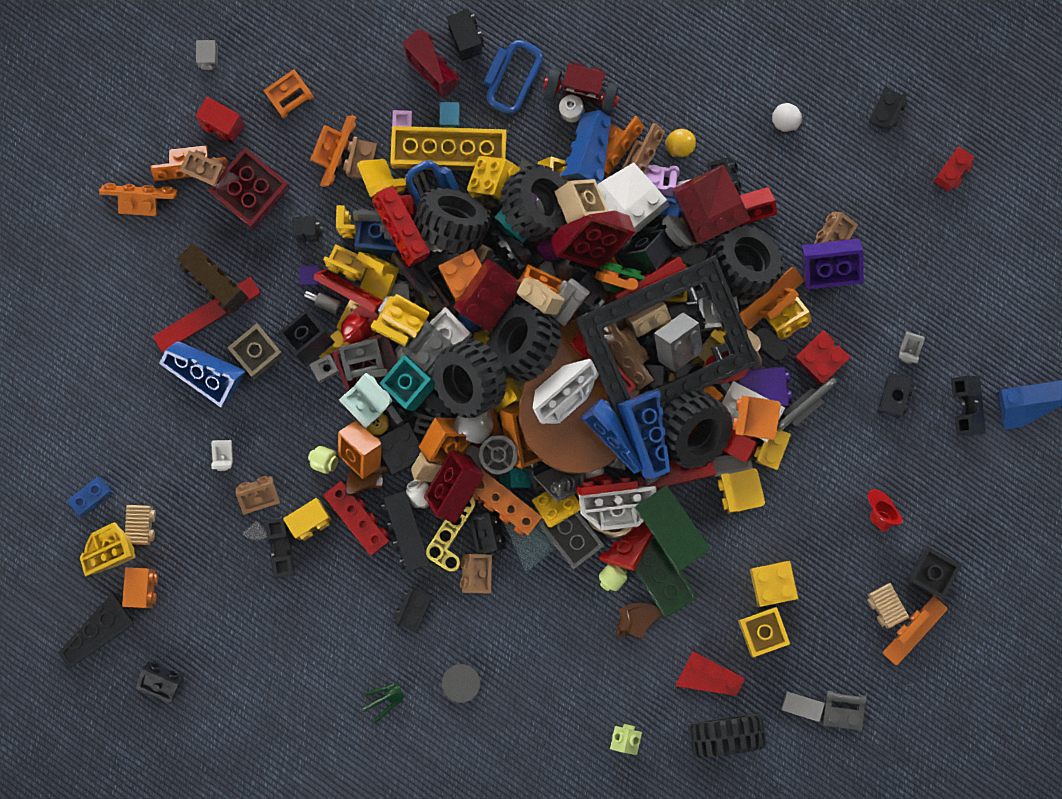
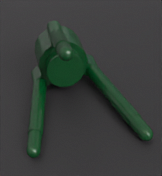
M391 683L385 687L364 693L367 696L386 691V696L362 708V712L386 700H389L390 703L394 701L373 720L374 723L402 702L401 699L405 696L398 683L395 685Z

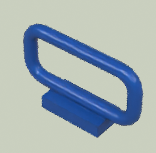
M523 40L512 42L507 50L499 48L483 82V85L489 87L487 101L490 106L509 115L519 112L542 65L543 55L539 48ZM517 48H523L533 53L536 59L515 105L507 107L497 102L494 95L514 51Z
M426 160L408 171L405 182L416 208H418L421 198L413 183V177L424 169L430 168L441 189L450 188L451 190L456 189L460 191L450 169L445 166L439 168L437 163Z

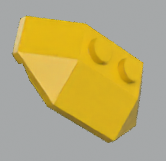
M111 523L91 533L80 560L85 576H89L119 566L136 558L130 538L116 523Z

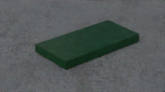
M667 485L634 507L678 572L711 550Z
M653 537L634 571L663 616L667 618L698 598L682 571H677L655 537Z

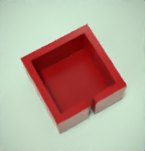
M206 97L195 115L199 121L198 124L202 126L203 130L210 134L213 131L218 135L219 139L226 143L228 140L234 143L245 125L238 113L209 97Z
M824 330L794 358V361L819 386L823 385L850 358L839 345L837 347L833 345L835 341Z

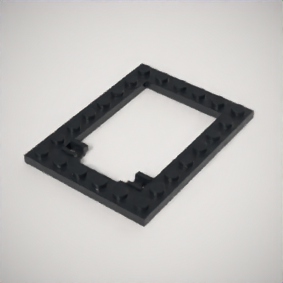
M716 256L709 257L574 318L599 374L598 376L608 400L622 426H624L617 405L631 398L602 331V328L686 290L691 302L706 296L708 301H712L725 333L723 336L725 342L711 348L716 361L653 389L660 390V406L662 408L670 405V402L674 399L677 400L678 396L682 394L687 395V392L700 391L759 363ZM699 285L701 290L696 292L694 287ZM726 351L727 356L722 357L721 353Z

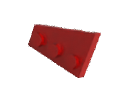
M622 477L614 481L612 479L601 480V483L595 484L594 481L582 482V486H576V491L578 495L583 496L638 489V481L631 480V477Z
M643 521L639 526L632 527L631 531L619 541L616 540L612 543V548L606 553L603 552L599 558L603 562L634 571L654 536Z
M692 651L675 686L736 696L745 678Z

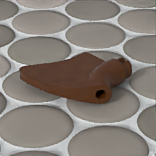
M381 463V467L364 479L351 469L347 478V495L351 496L369 488H382V474L389 472L387 464Z
M628 604L618 610L621 618L616 635L625 638L628 633L643 639L647 628L663 614L657 606L651 604Z

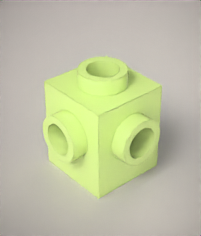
M632 725L615 726L610 749L637 755L642 732L634 730L635 726Z

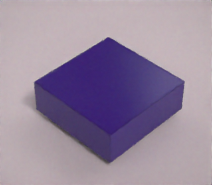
M319 265L299 266L300 286L320 285V282L313 279L314 274L319 272Z

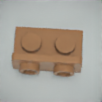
M353 137V141H350L348 145L349 159H345L343 167L347 177L363 180L357 164L360 161L374 160L377 143Z
M197 149L195 152L188 150L179 171L216 187L222 171L227 168L222 165L223 161L212 157V160L205 157L206 153Z
M832 212L826 218L823 228L817 233L814 244L850 240L858 224L842 212Z
M263 476L255 482H244L236 487V496L243 515L280 503L272 476Z
M463 554L461 560L462 578L460 580L462 593L490 594L492 555Z

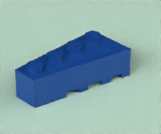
M601 110L581 115L575 132L576 140L572 142L570 147L572 149L571 155L565 161L567 167L562 171L560 177L565 178L567 181L595 179L597 185L603 181L611 125L610 116Z
M179 341L165 350L159 363L219 407H222L232 399L246 370Z

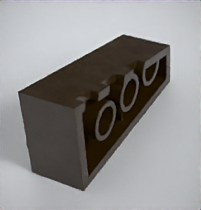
M194 243L177 258L181 262L179 267L186 274L190 271L194 275L192 279L199 286L203 284L207 288L205 292L212 299L216 297L220 301L218 305L225 312L229 310L234 314L249 299Z

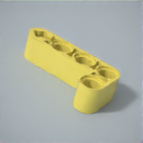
M473 497L470 499L472 506L466 507L464 510L467 513L466 516L461 515V523L453 525L450 521L445 520L426 550V555L431 561L449 572L457 571L460 567L459 558L448 551V549L475 509L476 502ZM444 531L451 533V538L447 542L442 541L440 538L441 533ZM434 547H438L441 551L440 556L437 558H433L430 555V550ZM449 558L456 559L457 565L454 568L447 567L446 561Z

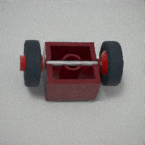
M573 62V64L568 63L562 85V70L557 68L551 69L549 77L545 78L543 89H545V101L554 102L560 90L563 95H575L582 100L597 104L601 101V111L611 116L613 107H617L619 96H617L619 86L609 82L602 96L601 93L605 81V72H602V69L597 67L586 68L583 64Z

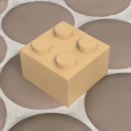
M595 179L569 181L555 191L557 201L561 206L567 223L589 214L608 211Z

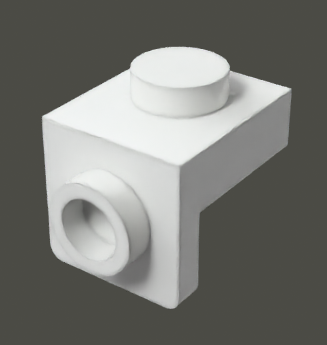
M232 440L212 441V469H217L218 471L230 469L233 464Z

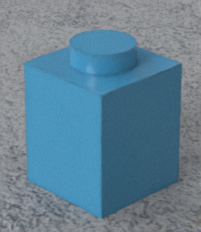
M440 102V128H459V103Z

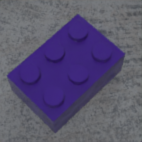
M859 239L802 245L803 280L807 290L864 283L863 248Z

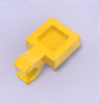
M339 330L331 335L335 343L319 356L320 359L339 350V347L350 345L348 342H343L344 338Z

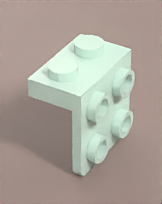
M365 373L356 385L344 394L339 401L367 428L391 404L392 399L389 393L377 384L374 377Z

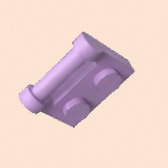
M648 165L645 175L664 196H673L671 189L677 187V177L680 174L679 167L671 166L666 168L658 165ZM664 177L669 178L668 186H663Z

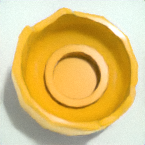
M677 129L667 136L665 141L666 150L673 157L684 158L693 153L696 147V138L688 130Z

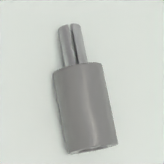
M306 291L304 297L315 301V306L333 314L337 313L341 301L323 293L315 295Z

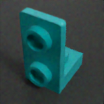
M512 468L508 472L499 475V483L506 489L531 488L529 472L523 471L522 468Z

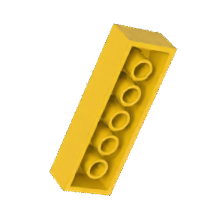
M392 126L391 167L395 169H411L419 163L429 160L437 163L439 168L445 166L450 170L473 171L479 156L506 159L507 133L506 130Z

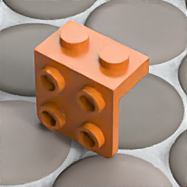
M742 395L741 399L737 400L736 405L739 415L738 418H734L733 430H736L735 434L775 439L781 403L779 401Z

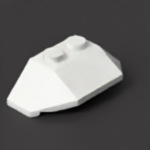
M591 359L562 366L535 390L533 410L540 423H560L587 400L594 381L599 375Z
M638 486V489L579 495L580 513L600 531L637 527L643 520L634 507L654 494L656 486Z

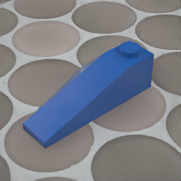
M1062 381L1020 386L998 391L997 396L1004 430L1023 427L1062 406Z
M602 398L596 401L580 418L634 474L640 472L643 468L616 413L612 410L611 404Z

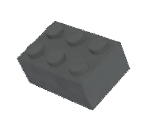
M579 512L553 527H548L544 519L538 523L539 527L573 570L604 547V544Z

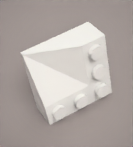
M635 163L630 164L598 184L608 211L615 210L629 215L636 233L670 206L663 194Z

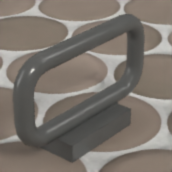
M831 378L816 392L811 388L783 412L785 418L778 423L777 431H782L790 423L796 427L824 403L821 397L837 384V380Z

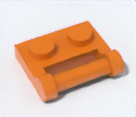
M295 69L263 90L283 119L288 116L289 112L309 99L310 101L314 98ZM300 89L304 92L285 107L280 105V103Z
M603 269V272L596 271L595 279L626 289L634 290L638 286L636 279L625 275L618 278V273Z

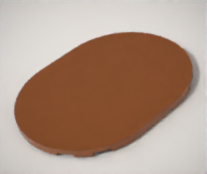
M571 320L565 326L559 324V331L561 332V339H559L560 348L557 349L558 354L556 358H553L551 366L546 368L542 375H537L538 378L523 383L519 403V424L527 445L542 462L562 472L580 474L598 470L618 457L580 418L601 398L609 402L599 376L595 379L587 400L560 423L542 424L533 410L535 390L562 366L583 361V358L569 345V342L580 333L576 321ZM614 357V360H615L617 366L625 373V371L623 370V368L621 367V365L618 363V361H617L616 358ZM635 387L629 393L630 398L639 396L640 390H637ZM622 426L629 439L625 426Z

